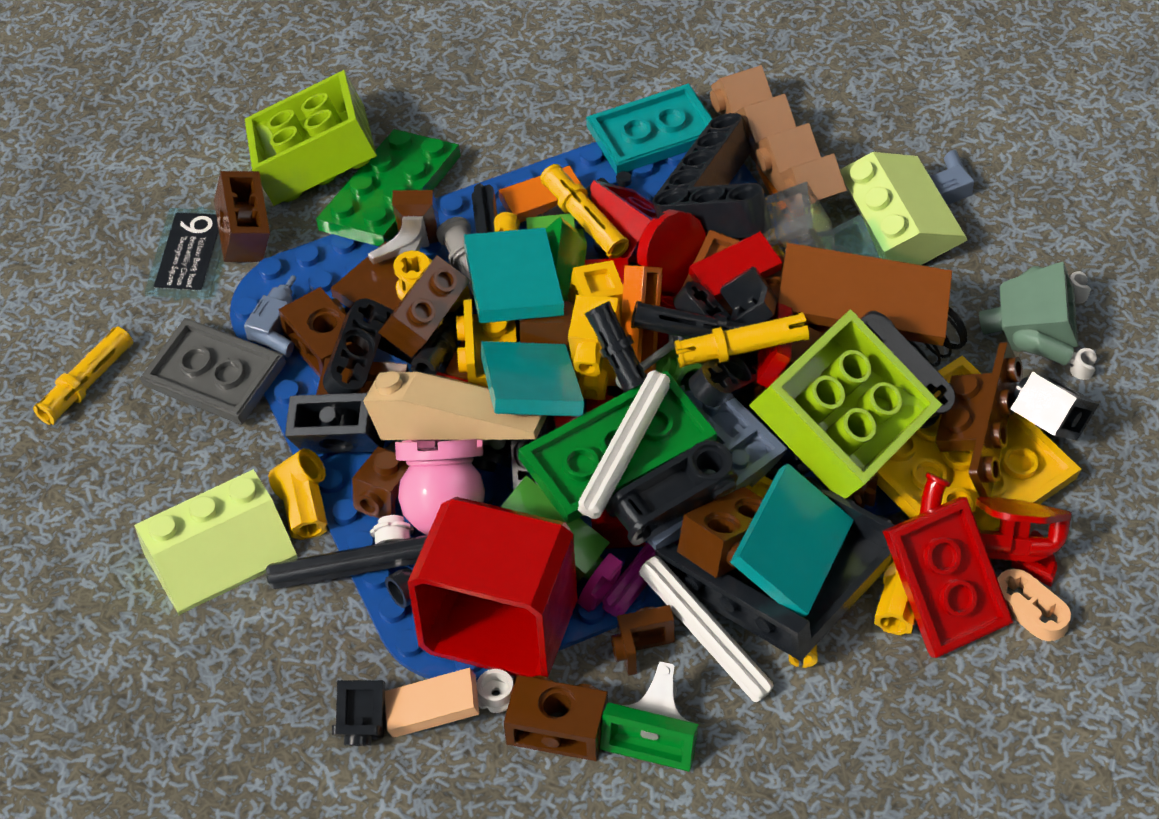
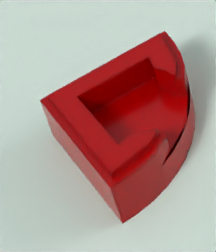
M1034 529L1029 535L1044 537L1041 533ZM1054 554L1035 562L1012 560L1011 567L1023 570L1038 581L1051 587L1057 571V562Z

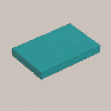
M688 83L587 116L586 126L617 175L622 171L628 172L687 152L713 118Z
M546 228L464 234V248L479 323L564 315V301Z
M481 341L480 356L494 413L551 416L583 415L584 399L566 344Z
M786 464L778 470L730 563L777 603L799 616L805 617L809 614L854 520L790 464Z

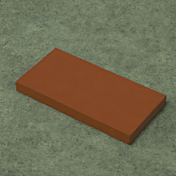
M787 242L777 304L781 303L791 307L793 315L803 312L806 318L805 323L832 327L850 309L859 318L869 311H877L890 319L906 340L943 346L946 338L952 270Z

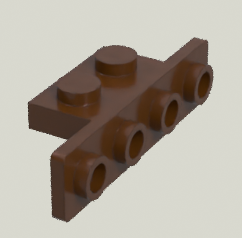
M1009 342L999 343L992 373L951 376L949 384L954 390L955 401L951 409L941 415L935 439L940 452L973 451L969 476L979 497H991L994 482L999 481V458L1002 448H1006L1008 443L1007 424L1009 415L1014 414V411L1011 410L1015 402L1013 394L1017 382H1020L1023 377L1021 359L1015 357Z

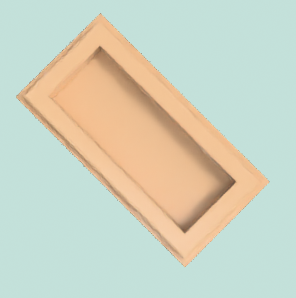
M466 668L385 691L387 731L392 737H399L479 715L476 675L471 668Z

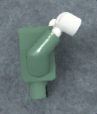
M1064 261L1047 267L1032 266L1020 276L1003 282L1000 285L1001 306L979 311V321L983 334L1004 331L1012 350L1042 356L1064 366L1070 363L1071 374L1081 380L1090 379L1095 372L1093 367L1097 360L1095 351L1090 348H1083L1076 353L1073 348L1078 347L1075 303L1080 304L1087 301L1091 288L1086 285L1088 279L1083 272L1077 271L1069 276Z

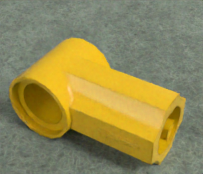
M307 448L299 450L271 469L268 474L272 490L284 502L291 537L298 540L321 536L327 532V519L319 488V483L326 477V470L319 456Z
M893 561L884 572L883 584L885 585L875 614L874 624L883 629L884 632L900 636L902 634H912L916 619Z

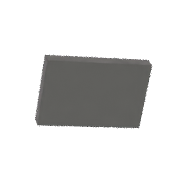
M184 318L142 374L140 380L144 386L242 425L285 366L286 360L283 354Z

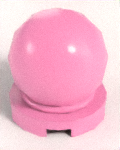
M404 440L402 442H395L396 460H404L409 465V468L400 479L398 499L403 516L417 530L428 535L441 504L454 497L484 503L485 488L482 476L471 463L474 460L473 457L483 456V440Z

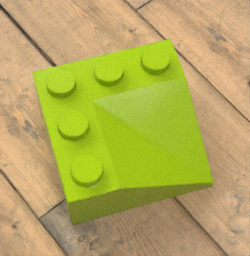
M345 70L244 119L252 171H259L262 187L274 206L283 201H293L304 191L316 185L328 184L337 175L351 168H361L371 158L377 156L364 104Z
M850 309L749 406L830 491L846 499L865 485L942 404Z

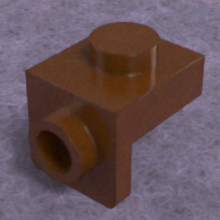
M377 447L352 478L354 508L368 516H374L379 519L388 515H396L395 499L399 494L400 479L409 468L406 461L396 460L395 452Z
M670 605L657 608L651 606L644 607L636 612L617 616L618 634L611 635V645L615 661H624L628 676L637 674V650L674 643V617Z

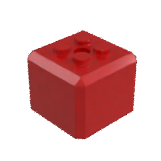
M454 497L443 502L408 580L418 646L430 655L489 670L501 669L513 676H544L548 678L578 600L574 535L567 523L460 497Z

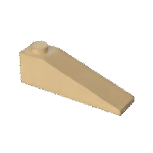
M389 371L379 373L363 400L381 440L536 439L548 416L494 413L487 387L450 377L421 372Z

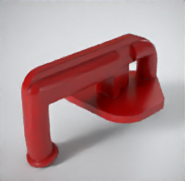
M926 473L927 481L922 494L919 514L941 505L946 487L951 486L949 481L935 474ZM978 497L976 500L977 507L990 516L1000 519L999 531L979 529L989 558L1035 562L1058 552L1066 543L1072 515L1070 511L1017 499ZM1031 523L1049 524L1048 537L1029 536Z

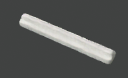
M657 370L650 371L647 374L578 501V511L582 515L597 519L603 513L669 389L670 378L666 374H661Z
M654 556L646 561L639 571L640 576L666 605H670L674 614L752 701L758 702L764 699L773 689V682L660 557Z

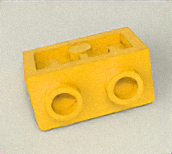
M472 299L463 300L464 315L456 316L458 341L465 340V347L457 348L459 373H467L468 383L488 388L480 356L481 341L517 342L516 321L479 323L478 314H473Z

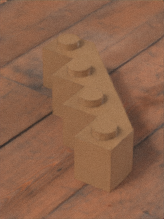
M762 65L722 77L711 85L710 99L714 110L717 113L720 112L721 115L738 113L742 116L751 149L750 157L792 211L847 191L835 154L824 157L820 156L809 123L796 127L786 95L772 96Z

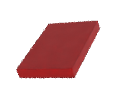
M958 497L882 531L925 646L931 657L938 658L1013 623L967 497Z

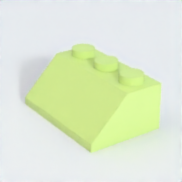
M872 152L840 169L846 189L885 259L922 265L968 241L918 156Z
M254 469L134 525L143 553L178 615L265 574L267 566L271 563L298 558L275 504Z

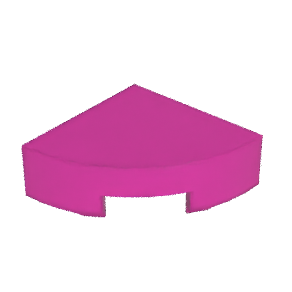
M609 553L586 583L577 603L588 612L593 611L620 577L622 561Z

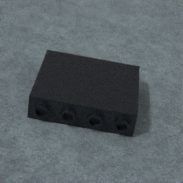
M779 461L765 476L773 480L778 470L785 465ZM811 477L805 478L854 521L809 614L805 617H801L777 603L738 569L715 578L678 553V545L673 542L655 550V555L667 564L701 603L799 661L805 658L893 562L882 531L895 525L886 517L875 515L858 506L849 497L845 499L826 489Z

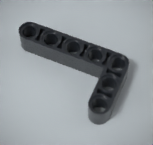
M723 114L708 123L654 196L652 202L658 219L665 214L662 212L669 209L688 212L700 220L706 236L709 230L731 238H748L760 231L763 234L771 228L772 222L762 186L757 183L730 184L751 153L744 122L740 114Z

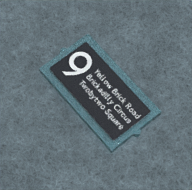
M198 207L197 209H169L144 292L145 296L173 297L175 301L181 298H210L222 254L216 210H205L204 207Z

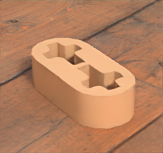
M1010 569L1002 572L997 579L1011 617L1041 640L1055 641L1064 637L1068 631L1071 612L1067 604L1032 575L1023 570ZM1009 587L1015 590L1020 587L1023 589V594L1021 595L1016 592L1010 595L1007 593V589ZM1054 614L1058 617L1057 622L1050 620L1044 623L1041 621L1042 615L1050 617Z

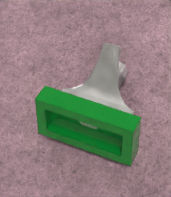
M659 662L656 674L647 693L638 702L630 705L607 703L602 717L599 750L690 772L695 756L698 724L684 719L675 707L674 698L676 697L677 688L673 682V664Z

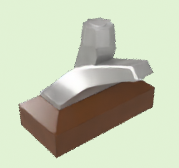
M393 190L392 206L399 233L386 244L368 253L369 260L373 264L396 257L406 251H420L422 247H428L429 244L439 242L436 232L440 222L433 190Z

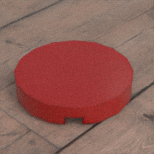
M669 209L662 212L665 214L659 219L653 218L644 229L639 240L637 264L663 268L661 291L675 293L682 289L689 274V266L694 263L706 238V233L700 220L691 213Z

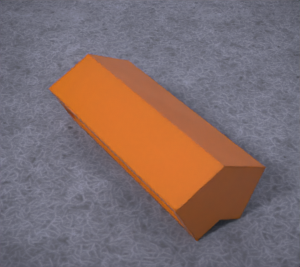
M625 265L621 327L626 336L631 335L634 341L631 346L639 363H641L657 351L658 332L631 328L633 310L637 300L642 301V303L660 306L663 268ZM656 363L646 369L645 373L648 374L650 371L656 370Z

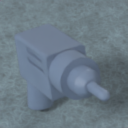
M956 150L949 151L944 157L947 170L930 176L947 205L972 196L974 180L964 169L958 152Z
M294 275L289 278L286 285L274 287L267 296L263 295L244 324L247 340L269 346L287 358L293 352L294 343L280 334L283 328L279 308L293 301L291 286L296 280Z

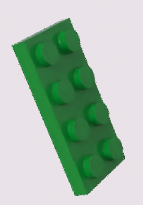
M393 129L376 149L377 156L371 158L365 166L359 168L316 218L318 230L375 246H380L385 241L389 242L399 232L392 206L393 190H434L461 157L459 144Z
M667 370L661 374H666L670 378L669 389L612 496L623 487L689 450L697 443L716 441V431ZM642 384L519 448L518 459L567 524L583 516L578 511V501Z

